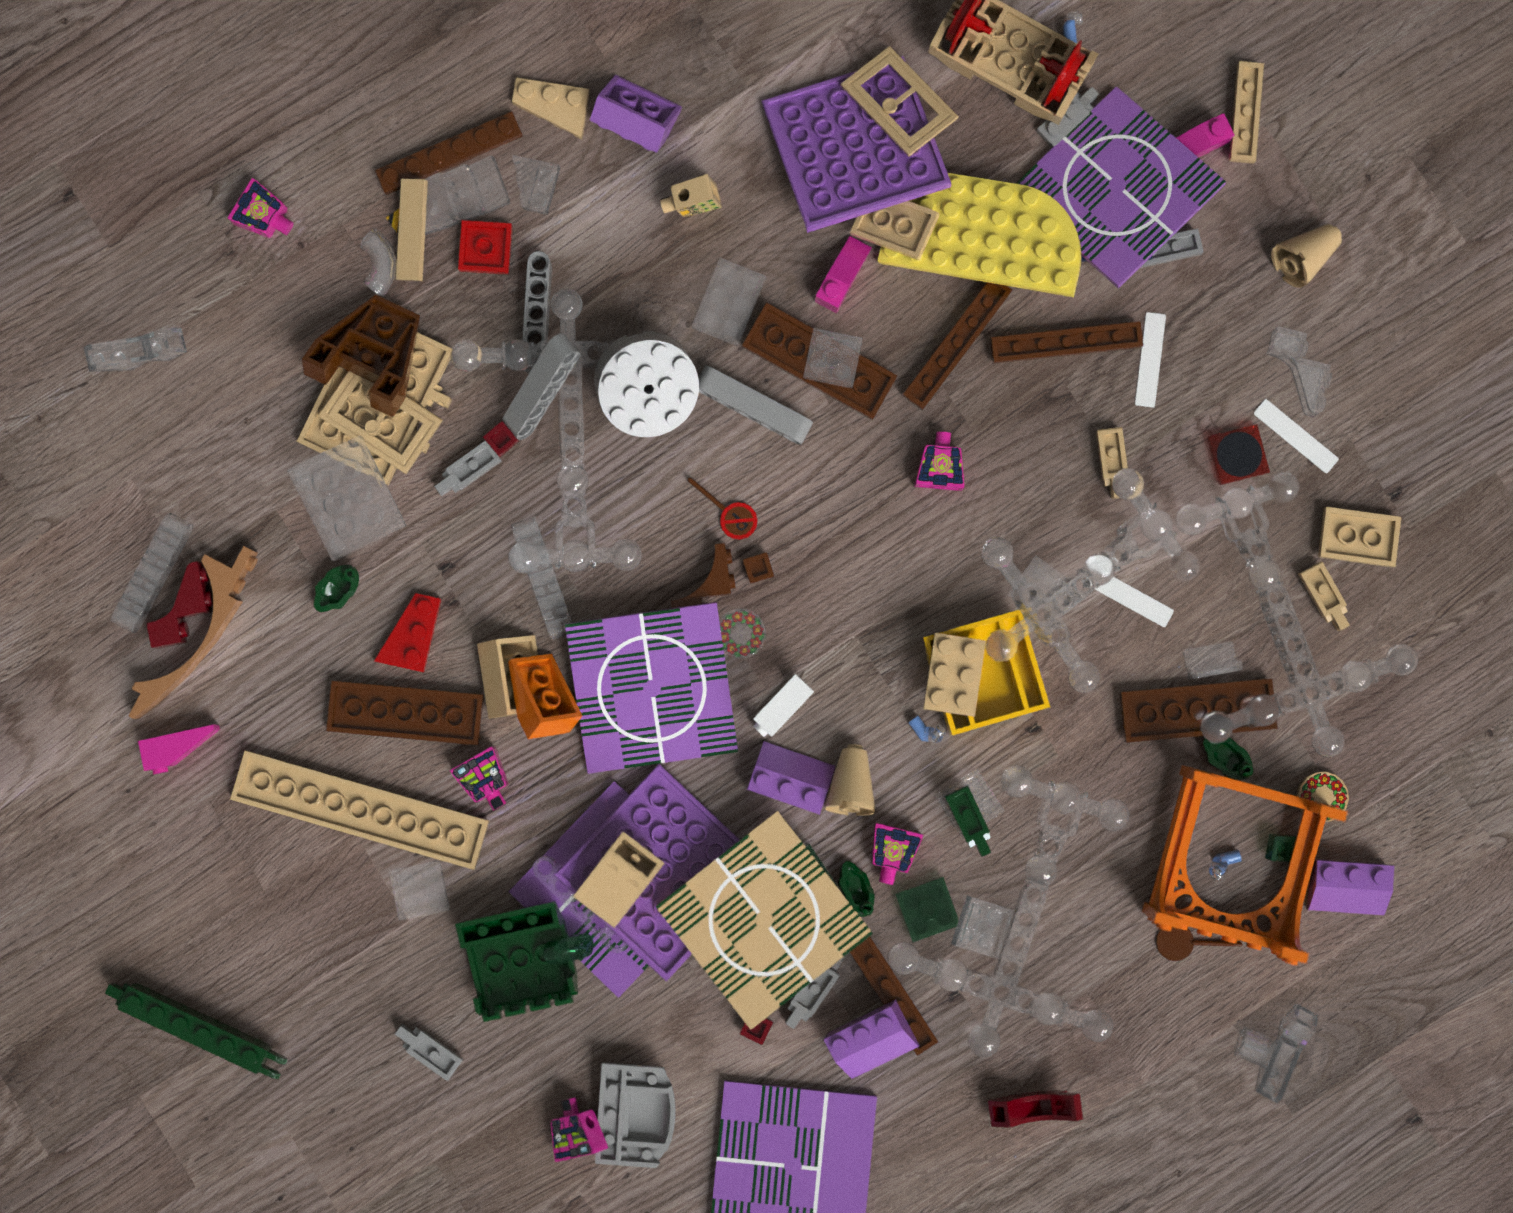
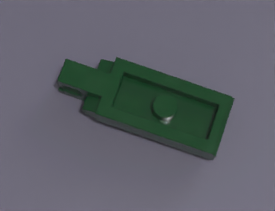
M968 785L944 796L969 847L976 846L981 857L992 853L986 840L991 838L990 830Z

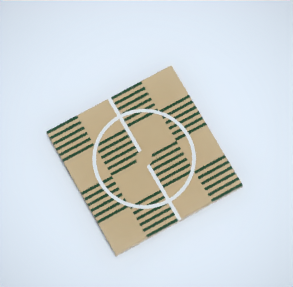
M778 811L656 905L661 915L750 1029H753L873 934Z

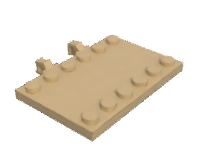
M417 333L406 396L425 409L427 406L431 407L433 402L448 409L452 399L441 393L443 388L438 383L454 350ZM338 367L327 385H324L297 442L389 486L397 469L396 467L318 417L349 372ZM358 382L338 413L365 430V424L369 420H376L381 412L370 406V388ZM399 408L394 417L386 415L380 423L381 430L374 437L402 455L418 432L416 428L420 421ZM429 443L423 449V453H427L430 446Z

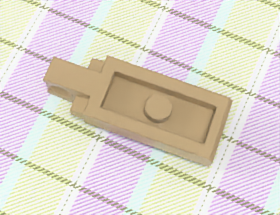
M1118 427L1097 430L1096 437L1104 487L1110 486L1111 499L1122 498L1124 496L1122 484H1127V477H1129L1123 429Z
M1321 561L1299 573L1300 579L1322 618L1327 623L1331 621L1337 631L1350 626L1344 616L1348 612L1345 607L1347 604L1324 563Z

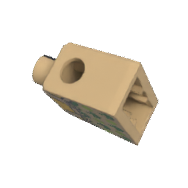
M708 174L671 186L672 196L660 199L664 213L677 210L682 217L722 208L717 185Z

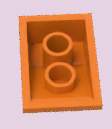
M545 654L510 659L508 664L517 717L527 739L570 733L582 718V714L553 655Z

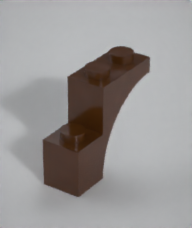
M725 543L715 544L714 563L705 582L690 595L671 601L672 608L705 604L702 603L704 598L731 595V589L736 587L734 573L729 574L727 565L732 564L731 549H725Z

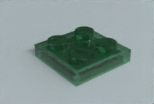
M943 876L895 894L913 943L961 925Z

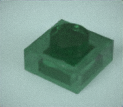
M1269 834L1265 858L1270 861L1290 862L1296 837L1286 834Z

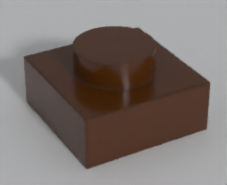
M767 552L743 559L750 584L774 577Z

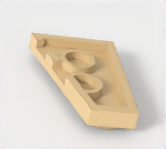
M516 78L512 98L513 105L554 124V126L562 130L564 129L574 134L575 137L581 140L583 139L590 89Z

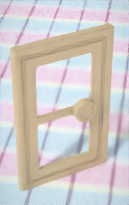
M890 46L841 83V87L908 157L959 118ZM889 64L911 88L896 100L893 98L885 99L881 107L861 85ZM916 91L938 116L910 137L889 114L894 113L897 110V105Z
M348 372L318 417L407 474L443 420L406 396L400 409L423 424L401 455L374 437L380 432V423L386 414L381 412L376 420H369L365 424V430H363L338 413L358 382L370 389L374 385V383L352 372Z

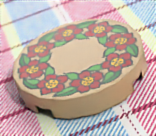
M1314 772L1306 776L1298 786L1297 796L1329 804L1342 810L1347 808L1349 801L1348 789L1343 780L1335 774ZM1326 817L1325 822L1333 821L1335 819Z

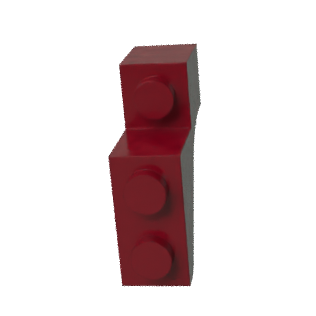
M196 561L187 565L172 610L165 617L147 623L151 648L160 649L187 643L186 637L189 636V628L187 622H183V618L212 613L213 593L208 591L207 581H210L203 563Z

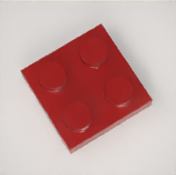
M462 220L459 272L509 275L512 223Z

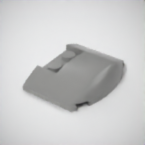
M602 1062L598 1122L608 1149L595 1154V1164L647 1168L658 1167L660 1164L658 1160L669 1148L676 1114L673 1087L664 1067Z

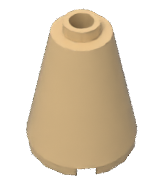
M1326 224L1278 243L1271 251L1274 268L1276 271L1281 269L1285 275L1282 279L1291 286L1301 288L1307 285L1342 242L1340 230L1336 226Z
M848 744L847 748L842 749L824 803V808L827 811L841 815H848V812L857 813L856 816L874 814L875 803L868 754L866 750L862 749L863 746Z

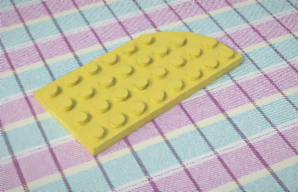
M948 173L951 181L950 188L909 200L912 203L939 213V218L920 261L884 247L880 248L877 260L879 264L1074 297L1081 267V245L1078 233L1069 214L1048 194L1021 184Z

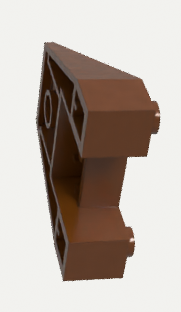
M374 295L314 340L302 358L304 375L327 385L338 367L352 372L374 383L369 391L370 406L386 415L394 417L406 399L420 315L378 295Z

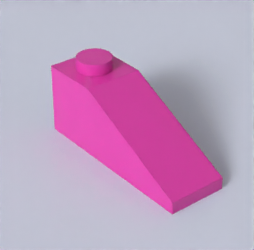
M1223 113L1201 123L1176 138L1197 157H1201L1228 144L1235 134Z
M850 236L815 296V302L837 314L872 247Z
M209 725L138 741L144 771H152L153 775L169 772L168 767L177 765L220 730L219 725Z

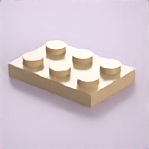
M906 201L857 217L850 233L852 236L920 261L939 218V213Z
M1325 507L1318 557L1392 568L1396 567L1401 517Z
M934 633L923 709L975 717L986 644L985 640Z

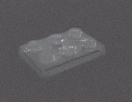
M720 258L692 328L739 346L766 276Z

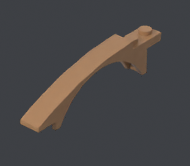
M243 546L232 567L204 554L201 562L208 573L213 591V614L207 635L195 654L177 670L157 679L134 683L132 689L140 693L128 715L129 717L140 719L156 707L194 671L218 642L242 604V601L234 596L236 593L239 594L246 583L244 578L247 572H251L256 566L258 552Z

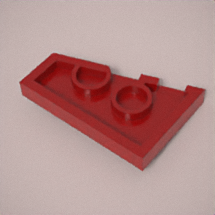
M415 593L374 661L424 673L442 599Z

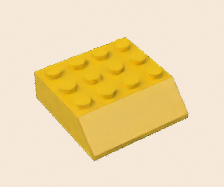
M1021 609L940 632V634L986 641L975 717L943 712L950 736L1050 707ZM934 634L923 637L929 666Z

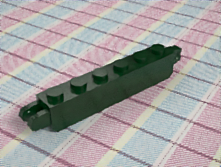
M111 983L104 993L117 1000L115 1003L118 1006L117 1010L254 1074L260 1072L271 1078L279 1079L280 1072L265 1065L267 1059L282 1065H286L288 1061L287 1057L273 1051V1047L270 1044L141 984L125 983L122 987Z

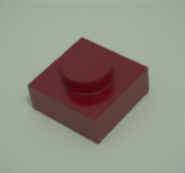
M503 421L483 436L499 457L503 456L519 442Z
M765 1018L753 1029H750L744 1022L739 1034L763 1045L774 1021Z

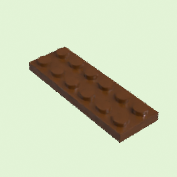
M767 302L742 344V348L872 421L897 378V375Z
M1272 679L1120 692L1125 743L1278 729Z
M331 681L326 731L479 745L484 695Z

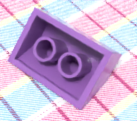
M615 75L598 94L590 121L603 129H609L619 134L626 140L642 145L646 150L657 153L666 142L682 107Z
M764 741L747 790L820 815L835 766Z
M1315 859L1308 885L1307 910L1385 915L1393 893L1394 866Z
M896 1000L830 1031L823 1039L835 1063L851 1079L919 1047V1043Z

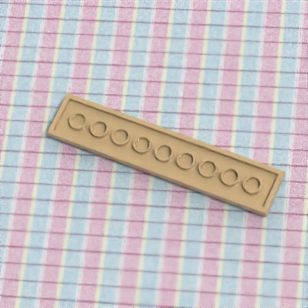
M244 751L230 798L233 801L472 870L476 869L490 821L250 751Z

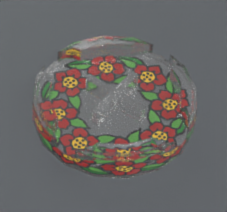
M745 608L734 609L727 612L719 620L723 650L727 655L737 659L748 658L755 655L763 647L766 639V628L762 619L755 612Z

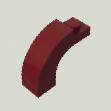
M1067 1090L1021 1093L988 1101L991 1127L1011 1128L1036 1121H1079L1083 1119L1080 1093H1067Z

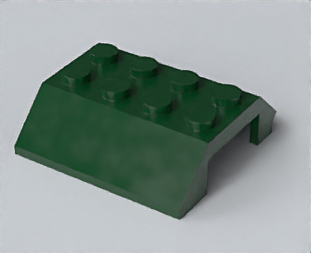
M555 901L455 924L460 948H466L477 993L473 998L475 1011L479 1016L482 1015L484 1022L501 1019L502 1011H504L506 1017L527 1013V1005H529L530 1011L533 1012L551 1008V1000H554L555 1006L574 1003L573 995L578 994L577 969L566 923Z

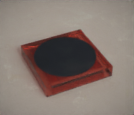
M1257 424L1207 437L1220 486L1270 473Z

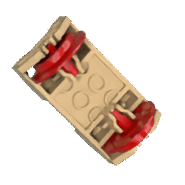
M955 0L940 24L928 52L957 73L970 80L973 75L983 79L1015 97L1014 104L1057 125L1063 119L1098 56V53L1095 51H1089L1082 47V40L1075 43L999 0ZM944 39L951 42L949 54L941 46ZM1065 93H1067L1058 110L1050 111L1043 107H1046L1052 100L1060 103Z

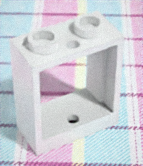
M795 674L754 717L753 720L756 724L753 727L762 736L765 737L769 734L772 737L814 691Z

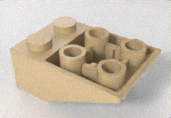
M622 832L573 897L615 928L663 866L664 862L626 833Z

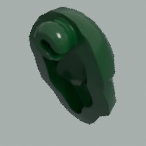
M341 565L326 573L325 577L315 586L314 608L316 611L322 613L332 609H341L346 604L348 599L355 594L358 587L359 573L356 568L351 565Z
M1208 736L1204 739L1203 749L1207 755V760L1222 775L1236 780H1244L1253 774V764L1248 752L1229 737L1221 738L1217 736Z
M846 861L839 871L838 886L840 891L860 917L869 916L873 913L875 900L874 890L870 885L869 878L854 863Z

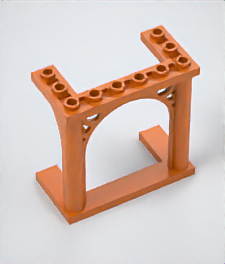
M1181 765L1179 775L1183 776L1182 784L1149 903L1144 902L1142 912L1148 916V920L1152 921V924L1163 930L1171 931L1172 927L1187 930L1189 926L1196 928L1197 933L1204 936L1212 937V934L1215 933L1222 935L1221 939L1236 944L1237 940L1247 942L1246 946L1252 949L1270 948L1272 954H1275L1276 957L1288 964L1297 965L1298 961L1307 963L1309 953L1303 950L1300 945V919L1305 894L1326 817L1345 822L1348 812L1329 804ZM1206 784L1214 787L1228 788L1304 809L1284 882L1274 898L1257 910L1239 914L1216 910L1202 901L1190 884L1186 868L1187 852ZM1178 880L1183 881L1184 888L1174 891L1175 886L1178 887ZM1189 894L1192 901L1186 908L1179 909L1175 907V901L1180 895ZM1196 906L1203 908V913L1200 915L1196 911L1189 914ZM1272 907H1279L1277 912H1275V914H1278L1277 920L1270 912ZM1220 915L1225 916L1223 922H1220L1218 919ZM1259 915H1266L1271 922V927L1267 932L1261 931L1257 926V917ZM1244 919L1250 920L1254 931H1251L1245 924L1242 927L1241 922Z

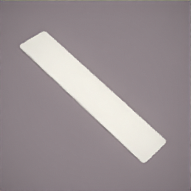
M1146 313L1143 335L1144 346L1141 351L1135 405L1155 407L1166 320L1165 314Z
M1267 399L1254 412L1255 416L1323 472L1328 473L1339 460L1338 457Z
M1093 565L1089 566L1082 579V583L1162 627H1166L1174 612L1173 609Z

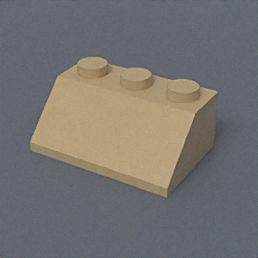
M535 635L495 639L477 644L489 719L517 715L508 661L514 658L537 656Z

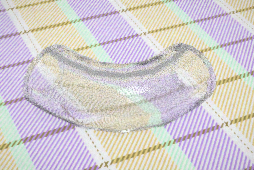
M375 228L363 238L360 244L361 249L369 255L372 262L371 271L363 283L383 298L395 280L397 261L393 246Z

